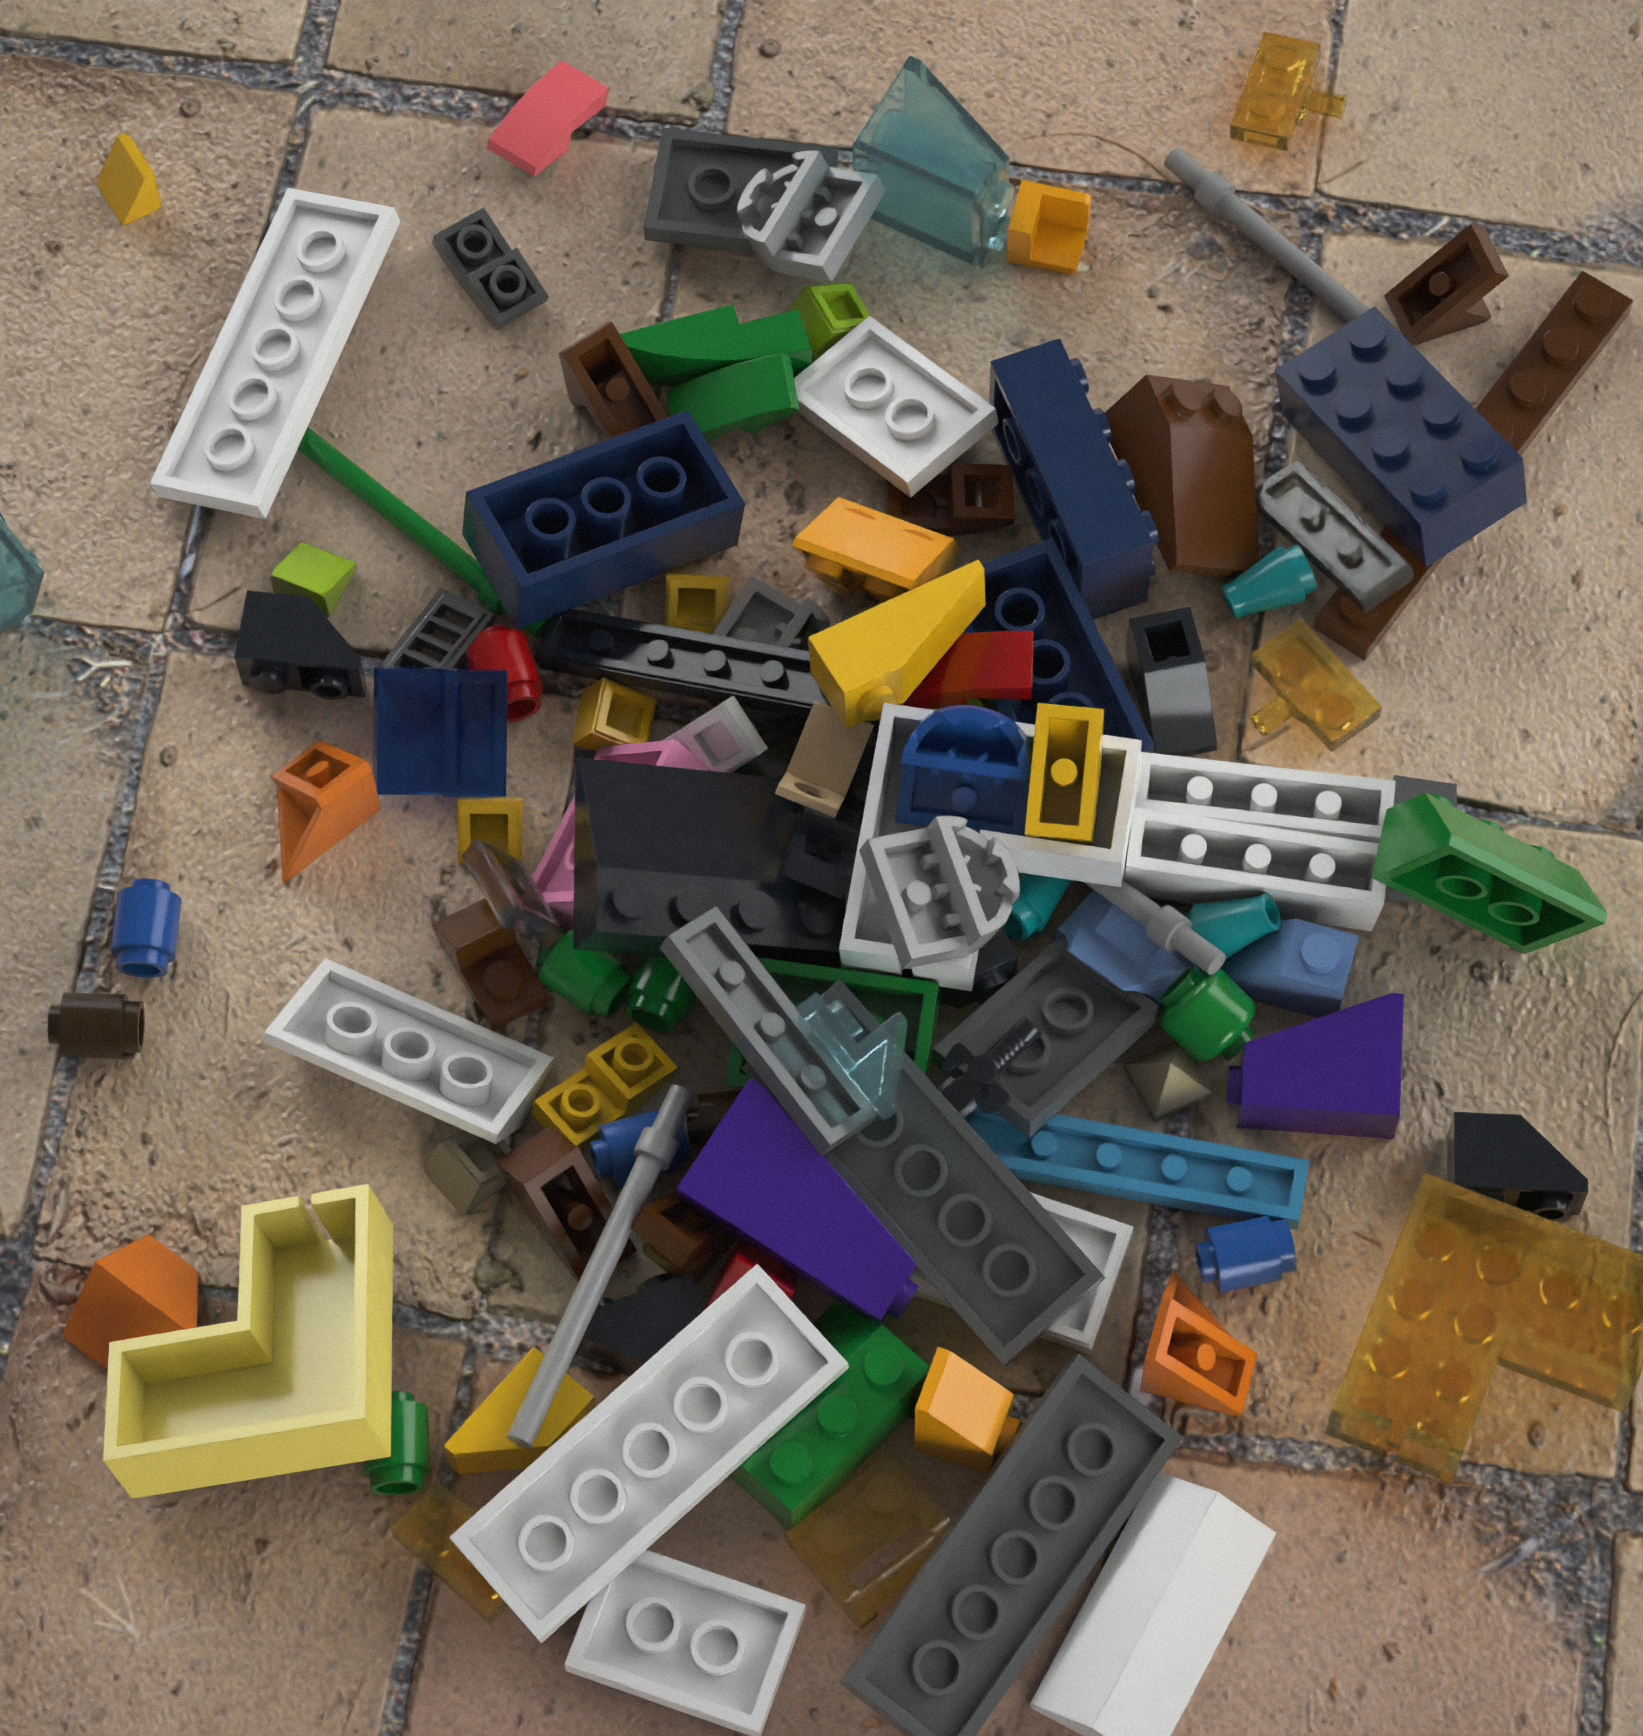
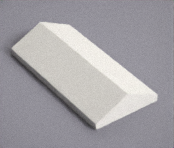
M326 958L266 1029L263 1037V1042L494 1144H497L521 1127L554 1061V1057Z
M1159 1472L1137 1503L1030 1703V1708L1082 1736H1171L1270 1548L1276 1532L1219 1492Z

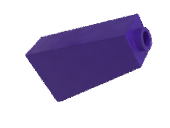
M750 1077L677 1187V1197L850 1310L879 1323L883 1321L886 1314L898 1320L919 1288L917 1284L909 1280L915 1271L916 1262L827 1159L818 1153L796 1123L764 1086Z

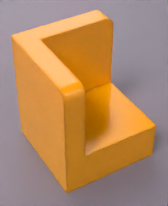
M1021 180L1008 226L1006 262L1075 275L1078 271L1090 226L1091 195Z

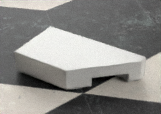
M734 695L662 740L676 739L713 771L725 773L733 772L768 749Z

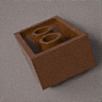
M1146 374L1104 413L1112 435V442L1110 444L1117 459H1125L1131 470L1135 484L1134 496L1141 511L1148 510L1154 520L1159 537V544L1157 546L1168 570L1171 572L1237 578L1259 561L1253 436L1242 415L1241 402L1229 386Z

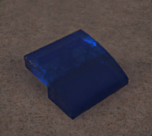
M374 667L373 775L378 795L506 797L508 670L443 667Z

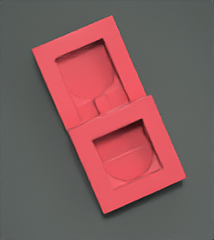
M560 61L541 77L504 117L489 137L487 149L530 175L536 176L568 151L572 132L606 106L609 88L564 61Z

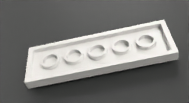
M287 188L150 481V485L157 497L266 520L401 222L394 207Z
M756 1264L449 1538L542 1643L849 1368L848 1362L767 1273Z

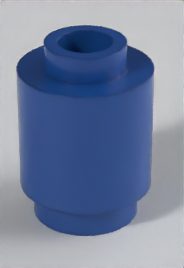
M136 879L132 882V887L123 888L118 892L111 953L117 957L116 969L119 972L143 978L161 977L167 974L168 963L175 960L182 899L179 895L170 891L168 883L156 879Z
M659 1109L598 1126L599 1140L589 1142V1149L599 1180L610 1177L615 1189L624 1187L637 1159L633 1155V1150L645 1127H652ZM683 1123L676 1136L680 1143L669 1169L661 1170L658 1177L676 1172L677 1164L688 1162L691 1159Z
M1268 1216L1208 1227L1204 1230L1205 1242L1195 1244V1257L1200 1278L1203 1283L1213 1281L1218 1293L1278 1282L1282 1280V1274L1293 1272L1297 1269L1294 1242L1289 1225L1285 1219L1271 1222Z

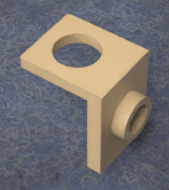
M815 701L788 769L778 784L775 794L835 818L845 800L874 725L864 721L846 729L833 707ZM807 791L812 792L821 798L807 794Z

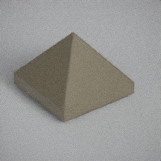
M1176 1041L1125 1063V1069L1154 1122L1212 1096V1091L1195 1059Z

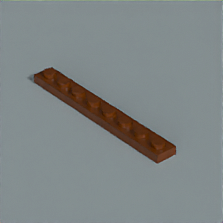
M1582 270L1475 410L1520 456L1630 314L1633 300ZM1386 525L1317 614L1313 629L1365 661L1445 556L1425 567Z

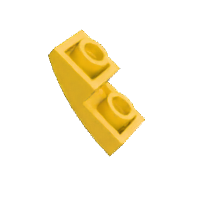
M635 1022L588 1053L583 1069L534 1100L531 1114L544 1129L550 1125L575 1144L582 1153L589 1148V1142L599 1140L598 1126L631 1116L676 1074L678 1067L640 1025Z

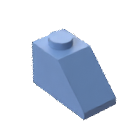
M1300 919L1281 920L1279 930L1264 935L1227 958L1221 969L1253 1001L1319 1018L1340 1011L1359 935Z

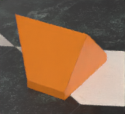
M320 739L270 776L277 786L283 884L381 809L373 771L367 761Z
M148 1234L94 1262L62 1335L65 1340L108 1371L109 1342L197 1327L198 1278L200 1274L196 1269Z
M1172 1270L1160 1302L1144 1361L1140 1391L1228 1415H1242L1258 1353L1234 1339L1174 1270Z

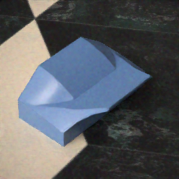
M1095 890L1087 896L1060 926L1055 936V940L1061 935L1065 936L1068 942L1067 951L1122 991H1136L1144 994L1160 1006L1159 1011L1163 1008L1158 1001L1163 992L1181 973L1190 966L1195 965L1178 951L1167 952L1146 936V928Z

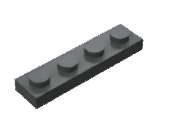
M717 906L666 937L660 946L662 952L821 1156L868 1126L874 1120L878 1112Z

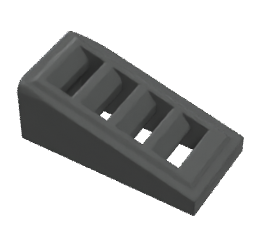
M441 588L394 646L377 671L380 691L435 717L469 663L466 655L468 647L475 641V637L481 631L492 626L496 619L495 613ZM449 610L472 621V623L465 629L442 617ZM437 629L458 639V641L453 646L432 636V633ZM423 647H426L445 657L439 662L420 652ZM414 664L432 674L426 679L409 670Z

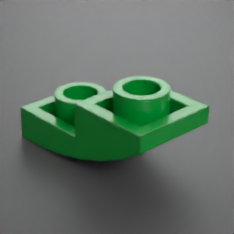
M783 353L727 366L667 391L670 416L688 410L708 443L737 428L754 434L799 411L790 356Z

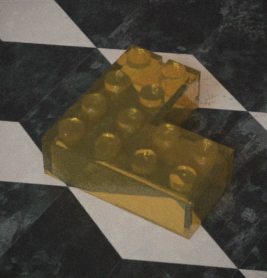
M1423 1173L1332 1406L1325 1434L1382 1456L1387 1444L1398 1449L1395 1462L1452 1484L1496 1365L1624 1413L1636 1389L1643 1369V1255L1430 1174Z

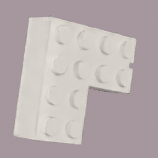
M883 703L839 946L842 968L845 970L902 977L903 969L859 849L870 838L926 828V826L896 822L903 765L900 764L904 747L917 725L936 710ZM1015 722L1025 732L1033 748L1035 725ZM1103 735L1101 781L1094 846L980 830V834L988 840H991L993 837L999 838L1010 852L1020 873L1121 887L1141 770L1142 740ZM979 950L961 958L907 969H912L913 979L939 982L940 987L972 991Z

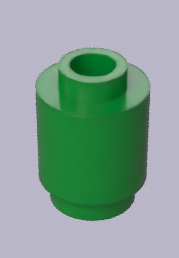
M573 929L564 936L559 932L551 936L541 949L536 960V964L542 967L539 974V981L588 1016L597 1013L606 1020L611 1018L627 1000L626 992L634 977L626 971V963L612 953L574 950Z
M643 956L626 992L629 999L626 1013L635 1022L650 1030L660 1033H671L676 1023L683 1022L686 1019L696 994L667 957Z
M392 1391L391 1457L362 1461L363 1475L370 1479V1491L375 1494L398 1496L417 1493L424 1489V1476L430 1473L428 1407L425 1404L414 1402V1395L412 1393Z

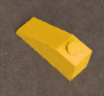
M979 559L808 637L811 674L846 729L866 720L875 721L881 719L883 703L903 704L986 605L985 569Z

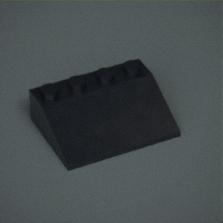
M578 758L575 761L574 950L666 957L660 949L666 937L717 906L756 957L825 967L840 957L839 946L846 913L845 895L841 900L782 875L788 845L801 808L800 804L775 794L782 778Z

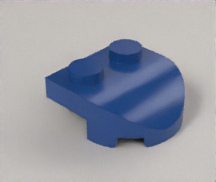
M948 706L926 716L911 734L901 756L900 764L903 765L896 822L927 827L936 816H958L967 819L966 827L980 833V830L1026 836L1025 824L1033 748L1025 732L1014 721L1003 714L978 706Z

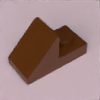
M1470 224L1387 292L1384 297L1403 336L1415 346L1489 320L1491 314L1483 297L1508 278L1509 274L1485 227Z
M612 321L604 323L558 353L569 400L572 405L587 407L605 440L667 418L665 411Z
M489 896L432 924L435 935L490 1030L495 1031L549 1003L547 992L517 943L514 924L511 918Z
M677 1191L643 1207L631 1227L632 1230L646 1240L643 1252L648 1258L667 1273L673 1274L674 1277L690 1272L695 1285L739 1239L738 1236L679 1199Z

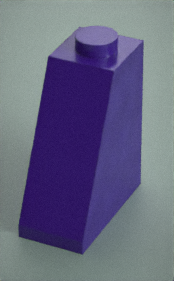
M1390 993L1244 1043L1240 1066H1228L1226 1104L1238 1105L1237 1128L1394 1139L1400 1117L1404 994Z

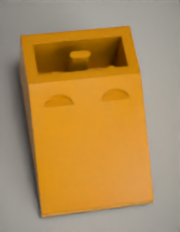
M840 497L835 499L795 537L792 545L806 560L804 568L814 572V578L824 582L823 587L847 598H851L854 589H858L873 595L872 597L881 604L953 571L961 551L960 546L953 538Z

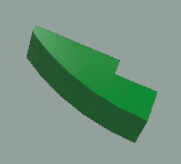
M731 304L619 333L646 381L662 386L677 387L692 379L727 366L780 353L790 356L794 378L812 364V349L798 309L739 324L734 306Z

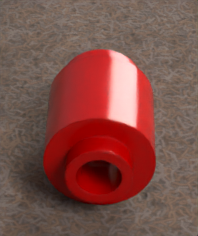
M503 625L489 627L481 631L475 637V641L468 647L466 655L484 708L492 712L496 721L502 723L517 722L532 716L542 705L540 695L543 692V685L526 635L522 631L510 629Z

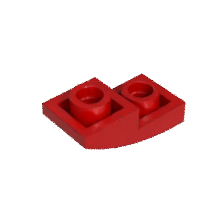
M994 631L961 634L907 698L904 706L944 708L954 705H967L968 698L1032 699L1033 631Z

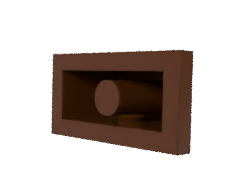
M549 1125L496 1161V1164L525 1214L579 1283L613 1207L579 1148ZM630 1237L618 1263L637 1251Z

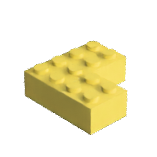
M369 1184L311 1194V1206L332 1239L324 1240V1235L299 1196L241 1206L237 1321L109 1342L103 1462L132 1499L391 1457L393 1223Z

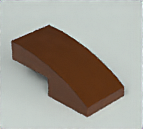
M951 463L948 475L938 474L911 498L885 479V514L945 536L972 534L1013 525L1015 510L1012 465Z

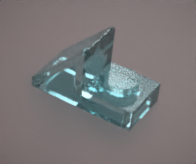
M815 992L795 1009L877 1114L884 1120L888 1119L896 1111L907 1032V1019L901 1012H897L857 1043L854 1037L864 1029L843 1002L838 999L828 1006L824 999Z

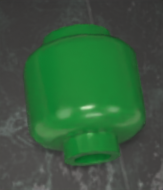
M1195 965L1190 966L1167 987L1158 1000L1164 1007L1160 1015L1161 1026L1198 1062L1214 1059L1219 1054L1229 1061L1243 1050L1244 1043L1251 1041L1255 1035L1248 1027L1256 1011L1255 1003L1221 968L1215 974L1209 975L1204 970H1199Z

